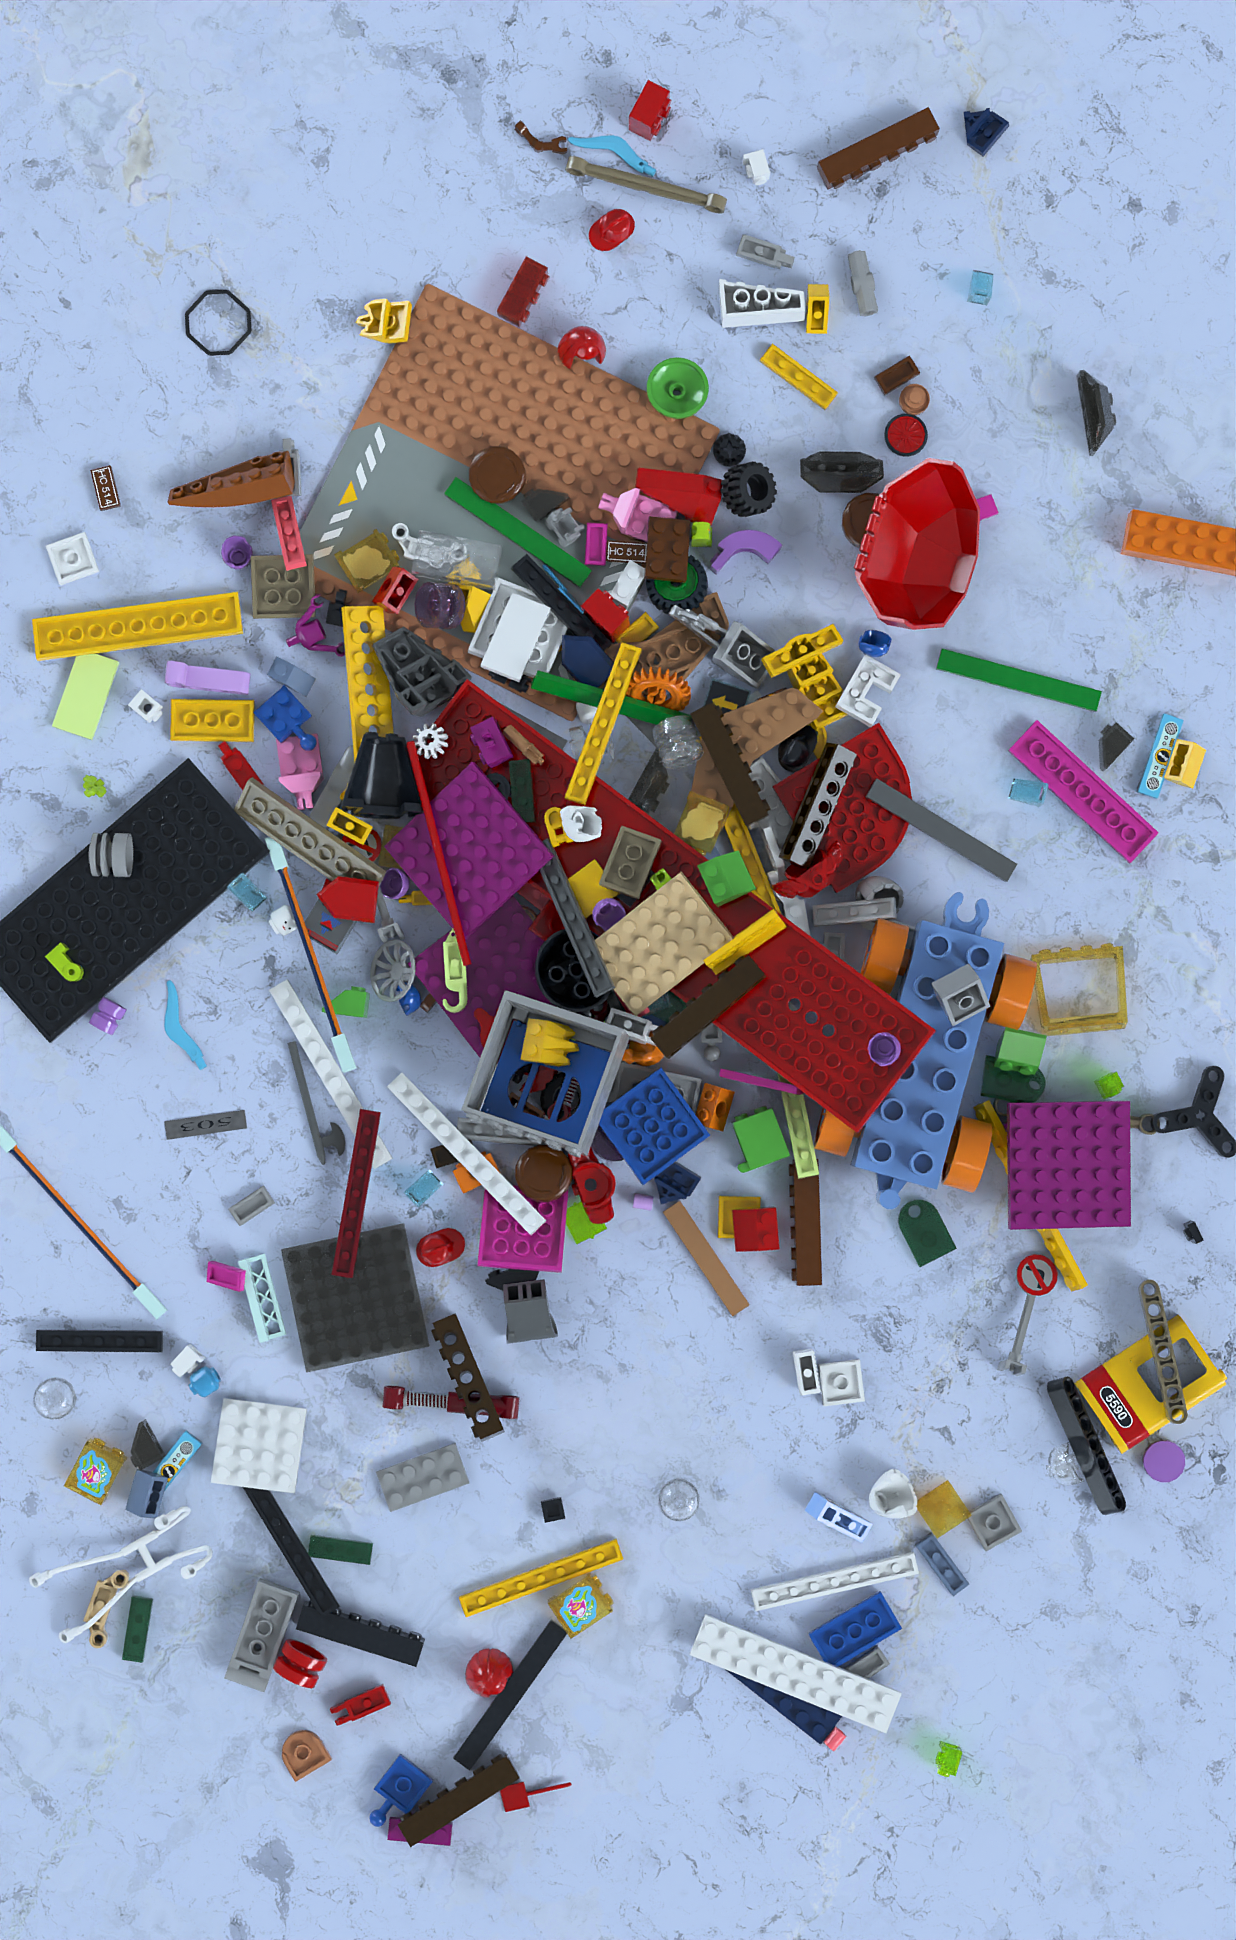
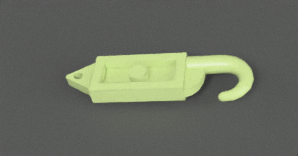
M452 928L446 941L443 942L445 984L448 989L459 992V1004L452 1007L447 1003L446 999H443V1006L449 1012L456 1013L465 1008L468 998L466 966H463L456 935H451L452 932L455 933L454 928Z

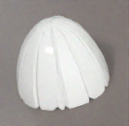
M890 1469L877 1480L869 1494L871 1509L876 1514L886 1518H905L914 1515L917 1511V1497L913 1491L912 1484L908 1483L909 1479L897 1469Z

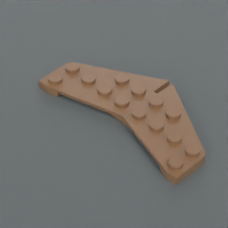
M717 592L704 597L703 603H699L697 609L692 608V611L697 616L699 613L715 621L719 627L725 630L728 629L729 622ZM674 620L649 640L626 643L642 649L634 672L638 671L641 676L642 668L649 674L650 667H652L654 673H657L658 668L661 667L662 674H665L666 670L669 669L670 677L674 672H677V679L683 676V681L687 679L713 648L677 620ZM706 628L702 631L716 642L722 637ZM621 643L612 644L605 650L614 662ZM655 657L657 659V662H659L658 665L653 664ZM608 679L598 688L605 689ZM648 688L642 691L644 696H647Z
M789 688L727 712L721 719L724 725L729 724L734 734L730 737L734 744L738 742L743 752L740 755L743 763L747 761L751 767L754 760L816 720L823 710L798 689ZM701 739L687 813L696 809L700 803L722 811L724 814L723 820L718 822V830L713 837L716 838L726 823L734 801L703 739Z

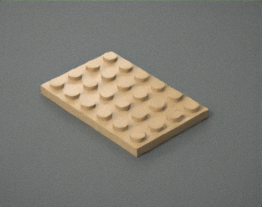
M680 872L598 937L595 942L614 983L615 992L636 1017L705 963L703 961L705 958L730 942L734 937L685 875Z

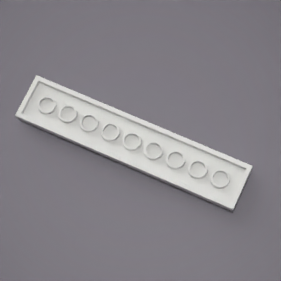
M707 1614L704 1615L690 1651L691 1656L884 1733H887L902 1694L900 1691Z

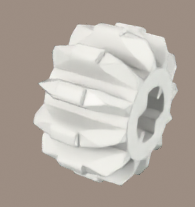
M434 723L430 727L424 724L423 731L420 728L417 729L419 736H413V739L418 741L415 743L418 749L417 753L419 755L424 754L426 759H429L431 755L436 759L438 756L437 752L444 754V750L441 749L442 746L448 747V743L444 742L448 735L442 734L444 729L442 727L437 728V725ZM433 738L434 742H430L428 744L427 740H431Z

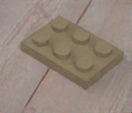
M621 826L599 886L639 900L659 850L661 839Z

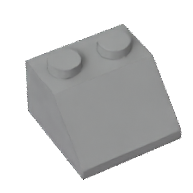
M970 964L931 983L935 995L952 1026L990 1007L981 980Z

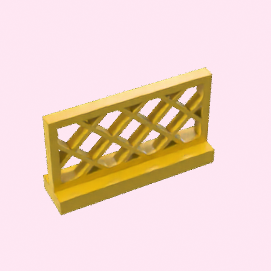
M772 909L703 961L718 976L732 966L741 956L745 957L787 926L775 909Z

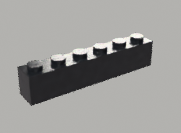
M305 1601L296 1630L417 1667L425 1638H422L420 1633L413 1631L406 1633L401 1631L402 1628L394 1625L389 1627L383 1626L381 1621L375 1619L367 1621L361 1619V1615L352 1612L348 1615L342 1613L340 1608L321 1618L312 1601Z

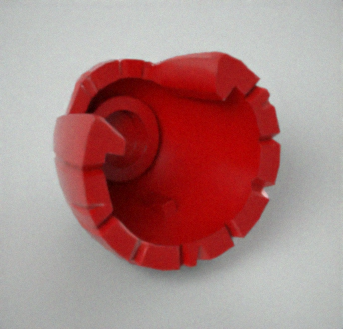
M578 326L569 330L561 338L558 344V356L568 369L571 368L575 356L583 360L595 357L596 361L602 364L606 355L605 342L600 333L588 326Z
M487 1648L480 1650L467 1664L465 1671L466 1683L471 1691L481 1697L489 1698L490 1695H497L504 1690L507 1678L513 1673L512 1662L504 1652L492 1648L490 1650Z

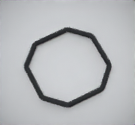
M207 290L185 313L186 335L209 356L230 355L252 331L251 311L229 290ZM227 294L247 312V332L229 351L210 352L190 334L189 314L207 295Z

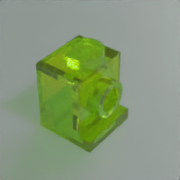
M1110 1072L1094 1081L1103 1100L1121 1093L1122 1087H1124L1117 1072Z
M940 1741L939 1746L942 1751H938L935 1764H938L937 1773L944 1777L956 1776L963 1751L960 1746Z

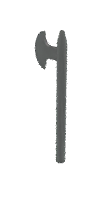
M295 1041L289 1042L287 1044L316 1154L321 1164L325 1165L324 1147L334 1146L340 1156L345 1150V1137L341 1128L333 1122H330L331 1134L325 1137L320 1136Z

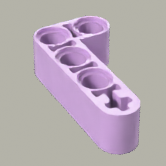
M167 661L165 683L178 688L248 695L251 674L242 671L188 666L182 662Z

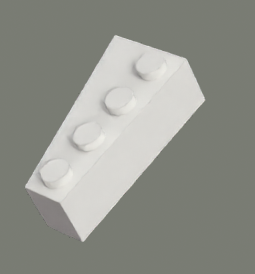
M719 279L722 328L804 321L805 319L804 291L784 288L772 289L766 288L764 285L752 286L745 285L743 282L732 283Z

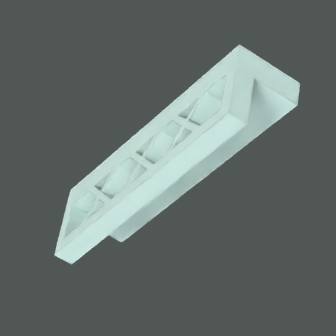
M262 1254L238 1261L240 1269L246 1270L244 1286L259 1342H265L269 1339L286 1335L266 1255ZM261 1259L264 1268L259 1275L252 1271L250 1262ZM260 1279L267 1282L269 1286L265 1295L257 1290L256 1285ZM265 1299L274 1305L271 1315L262 1309ZM271 1319L279 1324L281 1332L269 1335L267 1325Z

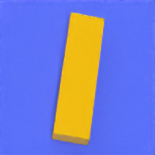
M773 343L760 359L762 364L824 410L828 408L838 394L837 391Z

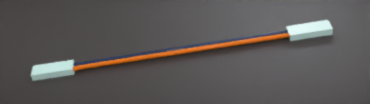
M270 837L265 838L275 871L280 874L333 1033L331 1039L342 1072L356 1069V1065L346 1035L340 1030L287 872L289 865L282 845Z
M0 1124V1146L4 1151L11 1153L127 1281L133 1288L132 1293L157 1320L167 1311L166 1307L144 1283H139L18 1149V1143Z

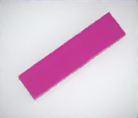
M720 1068L719 1076L797 1095L803 1094L800 1089L792 1084Z

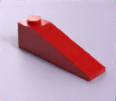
M640 467L637 469L635 488L640 489L641 492L652 499L665 503L669 506L670 510H676L686 516L685 519L693 523L707 522L710 523V526L713 523L721 501V489L723 486L721 485L722 479L707 475Z

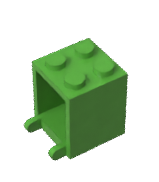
M767 1106L754 1109L755 1114L748 1116L747 1113L735 1116V1121L731 1122L746 1161L737 1167L742 1173L790 1156L772 1108L767 1109Z

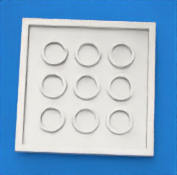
M498 578L469 646L468 653L484 658L512 592L540 604H545L532 590ZM551 610L523 673L532 678L535 677L538 670L550 673L562 644V635H565L568 629Z
M223 1398L211 1483L295 1493L307 1409Z

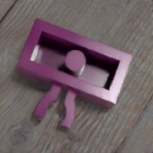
M494 717L470 727L473 733L470 735L471 740L475 746H479L481 750L479 757L484 765L487 764L490 768H493L513 758L507 741Z

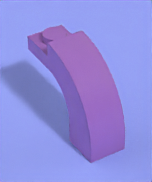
M742 530L725 537L717 545V549L722 553L719 554L717 552L711 559L712 565L710 570L717 575L733 555L740 552L754 553L769 564L781 550L782 544L772 536L761 531Z

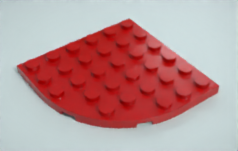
M880 723L875 724L841 745L857 755L854 765L847 776L846 784L838 798V803L834 807L830 822L824 831L822 842L817 848L822 849L826 853L836 840L840 843L842 861L840 866L836 867L834 880L830 884L835 893H838L885 863L902 842L909 825L906 821L865 797L875 779H879L912 800L910 780L906 768ZM819 759L772 786L792 821L795 819Z

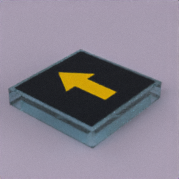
M712 679L703 707L713 702L715 706L719 705L723 714L747 705L751 691Z

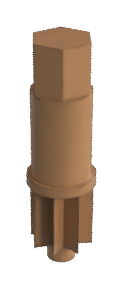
M512 725L507 726L503 730V735L534 764L538 762L541 765L544 762L542 758L544 755Z

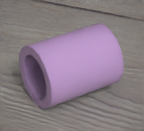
M635 1193L633 1208L651 1211L654 1196Z

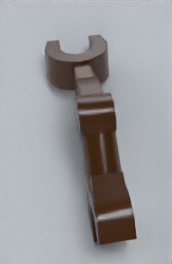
M521 120L514 126L517 134L524 137L535 152L552 150L553 153L562 155L567 153V148L559 147V143L566 142V137L560 136L552 139L551 142L538 141Z

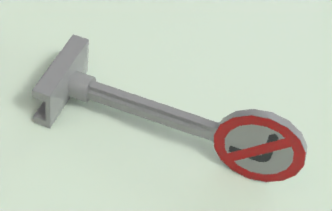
M374 829L371 830L364 845L345 835L342 838V841L373 863L381 854L382 840ZM379 886L377 907L382 918V928L377 929L379 936L384 943L388 941V938H393L396 935L401 940L405 939L397 922L394 923L393 918H390Z
M1034 1254L1025 1257L1016 1269L1018 1285L1027 1293L1012 1352L1009 1353L1008 1360L999 1362L997 1368L999 1371L1007 1369L1012 1372L1014 1371L1013 1375L1015 1376L1023 1375L1026 1372L1027 1365L1020 1363L1022 1357L1021 1350L1036 1296L1048 1294L1057 1282L1058 1272L1055 1264L1043 1255Z

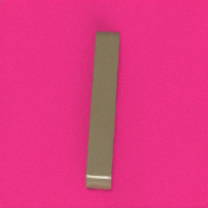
M1146 1280L1139 1285L1138 1292L1165 1413L1171 1423L1181 1424L1186 1421L1188 1413L1160 1288L1154 1280ZM1145 1284H1151L1154 1287L1152 1295L1144 1293L1143 1288ZM1151 1304L1158 1307L1159 1313L1157 1316L1149 1314L1148 1308ZM1155 1325L1163 1328V1335L1161 1337L1154 1335L1153 1327ZM1160 1346H1165L1168 1349V1355L1165 1358L1160 1357L1157 1353ZM1164 1367L1172 1369L1173 1375L1171 1378L1167 1379L1163 1376L1162 1370ZM1171 1387L1177 1390V1397L1173 1400L1167 1396V1390ZM1175 1408L1180 1409L1182 1412V1417L1178 1421L1172 1418V1411Z

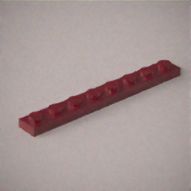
M360 1109L332 1269V1275L353 1278L381 1112Z

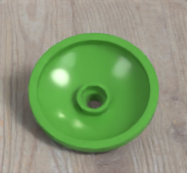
M679 357L666 359L657 364L648 377V399L654 409L666 417L674 419L690 417L704 406L708 397L709 384L707 377L701 367L691 360ZM678 390L681 394L674 395L673 391Z

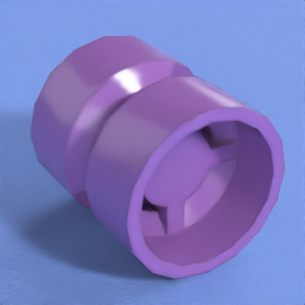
M102 997L98 1006L100 1012H94L89 1023L113 1035L118 1027L116 1020H121L127 1009Z

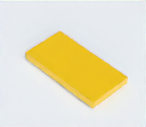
M171 699L170 740L254 742L255 714L253 712L255 711V701Z

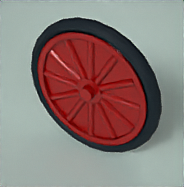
M900 414L888 422L884 438L888 448L893 453L909 457L916 455L924 448L928 439V431L924 422L919 417L911 414Z

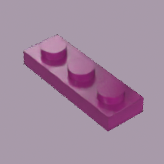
M390 1817L387 1840L407 1842L398 1827V1823L401 1821L399 1817ZM448 1823L418 1843L450 1846L453 1823Z

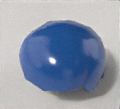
M867 630L863 636H860L858 646L869 657H881L889 651L892 638L881 631Z
M398 985L396 991L402 992L403 990ZM413 985L399 999V1003L406 1016L418 1010L421 1005L420 993Z

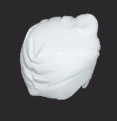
M571 805L563 808L560 814L566 835L575 842H586L600 837L602 821L594 812L597 809L594 807Z

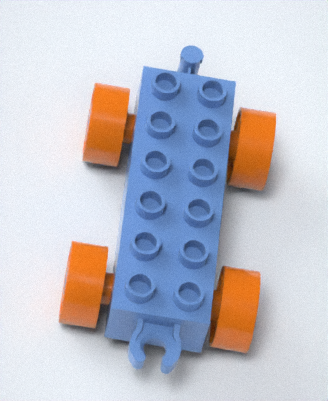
M956 892L947 900L943 910L944 920L942 926L924 920L916 924L910 949L905 948L909 926L877 918L867 945L860 974L888 995L892 992L897 976H902L896 1001L934 1028L936 1032L859 1133H856L825 1108H822L816 1131L814 1149L842 1157L847 1155L853 1137L857 1138L850 1165L876 1173L878 1189L876 1200L886 1209H894L899 1205L901 1198L898 1193L907 1182L937 1190L941 1177V1184L971 1193L976 1190L986 1164L993 1127L990 1123L962 1115L959 1116L957 1122L956 1118L984 1016L985 1021L988 1023L1018 1030L1027 1012L1035 984L1037 962L1006 953L1000 961L1004 943L981 937L982 928L989 919V907L985 899L976 901V916L972 921L963 922L958 918L957 908L962 904L964 897L961 892ZM970 964L981 980L990 1007L952 1026L935 995L931 983Z

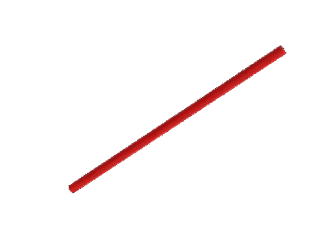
M409 741L406 742L462 963L463 966L471 965L415 742Z

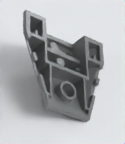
M405 627L373 643L375 653L397 699L412 715L422 717L448 702L455 696L467 679L470 681L472 678L458 661L454 659L451 661L441 654V650L437 648L434 650L425 644L424 639Z

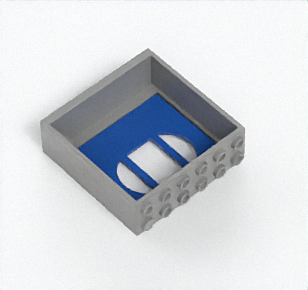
M505 990L461 1110L466 1113V1117L478 1124H482L484 1121L493 1129L502 1131V1128H505L506 1131H509V1134L520 1138L523 1134L534 1143L541 1144L543 1141L552 1149L561 1151V1148H564L565 1151H568V1154L579 1158L581 1154L587 1156L630 1037L622 1028ZM528 1018L548 1020L567 1025L576 1032L569 1039V1042L578 1044L579 1051L566 1054V1057L570 1059V1065L557 1067L521 1060ZM532 1063L518 1106L514 1108L508 1094L510 1080L519 1068ZM541 1065L566 1073L550 1120L523 1112L537 1071ZM576 1078L581 1089L579 1107L571 1117L562 1122H557L571 1080Z

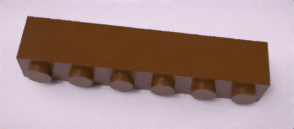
M927 107L818 161L817 170L827 190L840 188L845 184V181L851 178L856 180L863 175V172L869 169L874 171L882 165L881 163L887 160L892 162L899 158L900 154L906 151L910 153L924 142L926 144L931 143L937 138L936 136H938L940 128L930 108Z
M792 1159V1164L788 1166L789 1176H793V1185H789V1197H793V1206H790V1218H794V1226L790 1227V1237L794 1239L795 1247H791V1260H795V1268L791 1269L792 1281H796L797 1286L822 1285L819 1175L798 1179L795 1161ZM816 1159L819 1170V1159Z

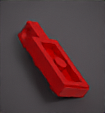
M225 741L218 745L224 754L220 757L223 761L222 763L242 790L247 781L252 777L264 785L240 750L238 751L236 747L231 750Z

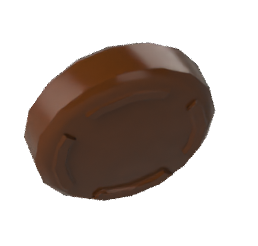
M491 446L481 450L473 458L469 468V481L473 491L481 499L490 503L504 504L514 500L521 493L526 482V469L521 458L514 451L503 446Z
M864 493L854 497L847 504L842 514L841 527L846 539L857 548H860L863 536L867 534L865 529L870 514L874 513L871 510L875 497L879 496L878 493Z
M537 1145L527 1149L520 1156L515 1166V1179L519 1190L527 1198L536 1202H551L559 1199L567 1192L572 1182V1166L568 1157L562 1151L548 1147L549 1145Z

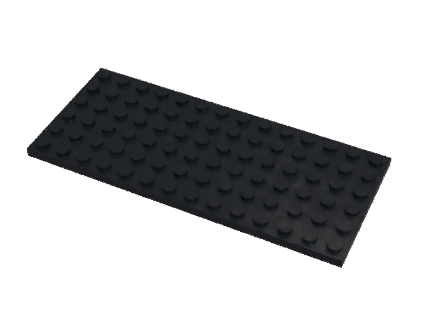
M189 758L101 833V837L104 833H108L111 842H113L115 833L131 834L133 866L130 877H115L112 867L108 877H104L102 872L99 877L92 876L89 864L90 844H88L0 921V987L49 1043L56 1040L95 1006L102 997L110 993L270 852L266 845ZM59 943H64L69 948L66 952L68 957L74 963L82 966L84 974L80 980H66L45 957Z

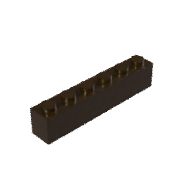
M712 702L690 713L746 827L768 817L767 811L771 810L766 799L761 800L758 792L762 790L757 780H751L749 774L752 773V770L747 761L743 763L740 757L743 752L738 742L733 743L730 736L734 734L729 724L724 725L721 719L724 717L720 706H715Z
M749 955L738 958L734 962V968L730 971L727 969L717 977L719 980L712 985L710 983L701 990L703 993L697 999L695 997L690 999L685 1004L686 1008L682 1012L676 1011L668 1018L670 1020L668 1024L664 1027L660 1025L652 1032L653 1036L650 1039L666 1058L670 1059L767 977Z
M497 1755L490 1760L492 1764L485 1768L483 1765L473 1771L474 1775L469 1779H466V1777L459 1779L454 1783L456 1787L450 1791L445 1788L436 1794L438 1798L430 1802L428 1799L418 1806L419 1810L412 1814L409 1811L402 1815L398 1827L410 1848L518 1780L520 1775L509 1756Z

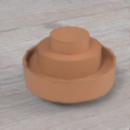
M919 384L906 386L901 391L899 397L901 409L906 414L911 415L923 413L930 402L927 389Z

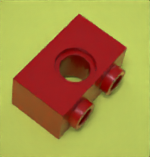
M392 567L372 602L381 607L386 613L398 614L419 579L404 568Z

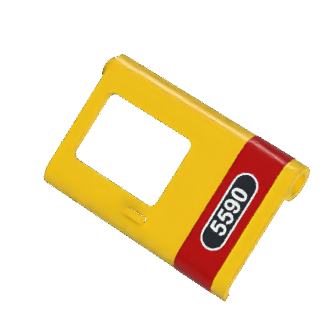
M1176 1315L1167 1321L1172 1344L1181 1338H1185L1206 1368L1204 1375L1182 1389L1188 1411L1224 1387L1227 1377L1221 1369L1217 1370L1184 1320L1179 1315ZM1159 1326L1153 1330L1154 1335L1161 1337L1163 1335V1328ZM1148 1334L1074 1383L1121 1454L1170 1423L1166 1417L1163 1402L1157 1401L1137 1371L1140 1365L1153 1357ZM1160 1346L1157 1350V1353H1160L1161 1351L1166 1349V1347ZM1177 1393L1169 1397V1399H1175L1177 1397ZM1178 1408L1172 1411L1173 1419L1182 1415L1181 1410Z

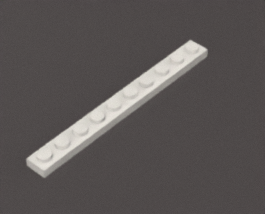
M285 980L269 991L354 1136H356L360 1109L364 1108L290 982ZM379 1134L377 1135L372 1164L374 1169L393 1159Z
M403 1073L387 1086L530 1235L546 1222L533 1206Z

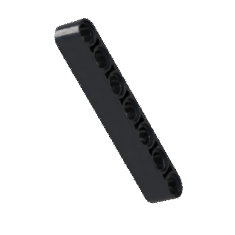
M1067 1376L1049 1381L1047 1383L1048 1395L1100 1513L1109 1515L1124 1511L1126 1508L1125 1498L1073 1380Z

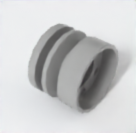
M100 833L92 834L89 846V864L92 876L99 877L102 872L104 877H108L112 867L115 877H130L133 866L131 834L115 833L113 842H111L108 833H104L102 837Z

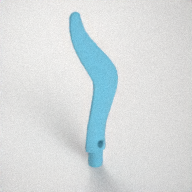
M610 135L593 138H568L571 144L578 147L611 150L640 173L645 172L652 177L656 173V169L637 156L621 137Z
M169 980L167 981L168 1002L164 1024L166 1034L172 1041L184 1049L192 1062L195 1061L199 1070L207 1067L202 1058L204 1055L198 1045L180 1025L177 990L173 982Z

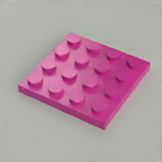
M512 1185L546 1220L543 1225L530 1235L485 1189L477 1265L481 1267L562 1273L568 1190L559 1199L554 1201L536 1202L527 1198L519 1190L518 1186Z

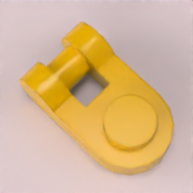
M557 807L548 809L544 816L553 848L560 846L559 843L573 841L564 831L560 814L561 809ZM562 828L563 834L556 835L555 830Z

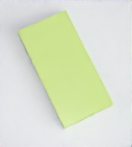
M98 654L76 656L52 727L93 740L120 662Z

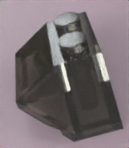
M1080 370L1076 377L1089 456H1093L1116 425V416L1111 411L1113 397L1108 392V387L1085 370Z
M819 451L808 456L806 459H800V477L820 493H862L884 478L883 460L875 459L862 452Z
M656 747L628 798L629 801L648 815L651 811L655 813L660 803L657 800L661 793L665 794L670 785L667 782L669 777L660 748Z

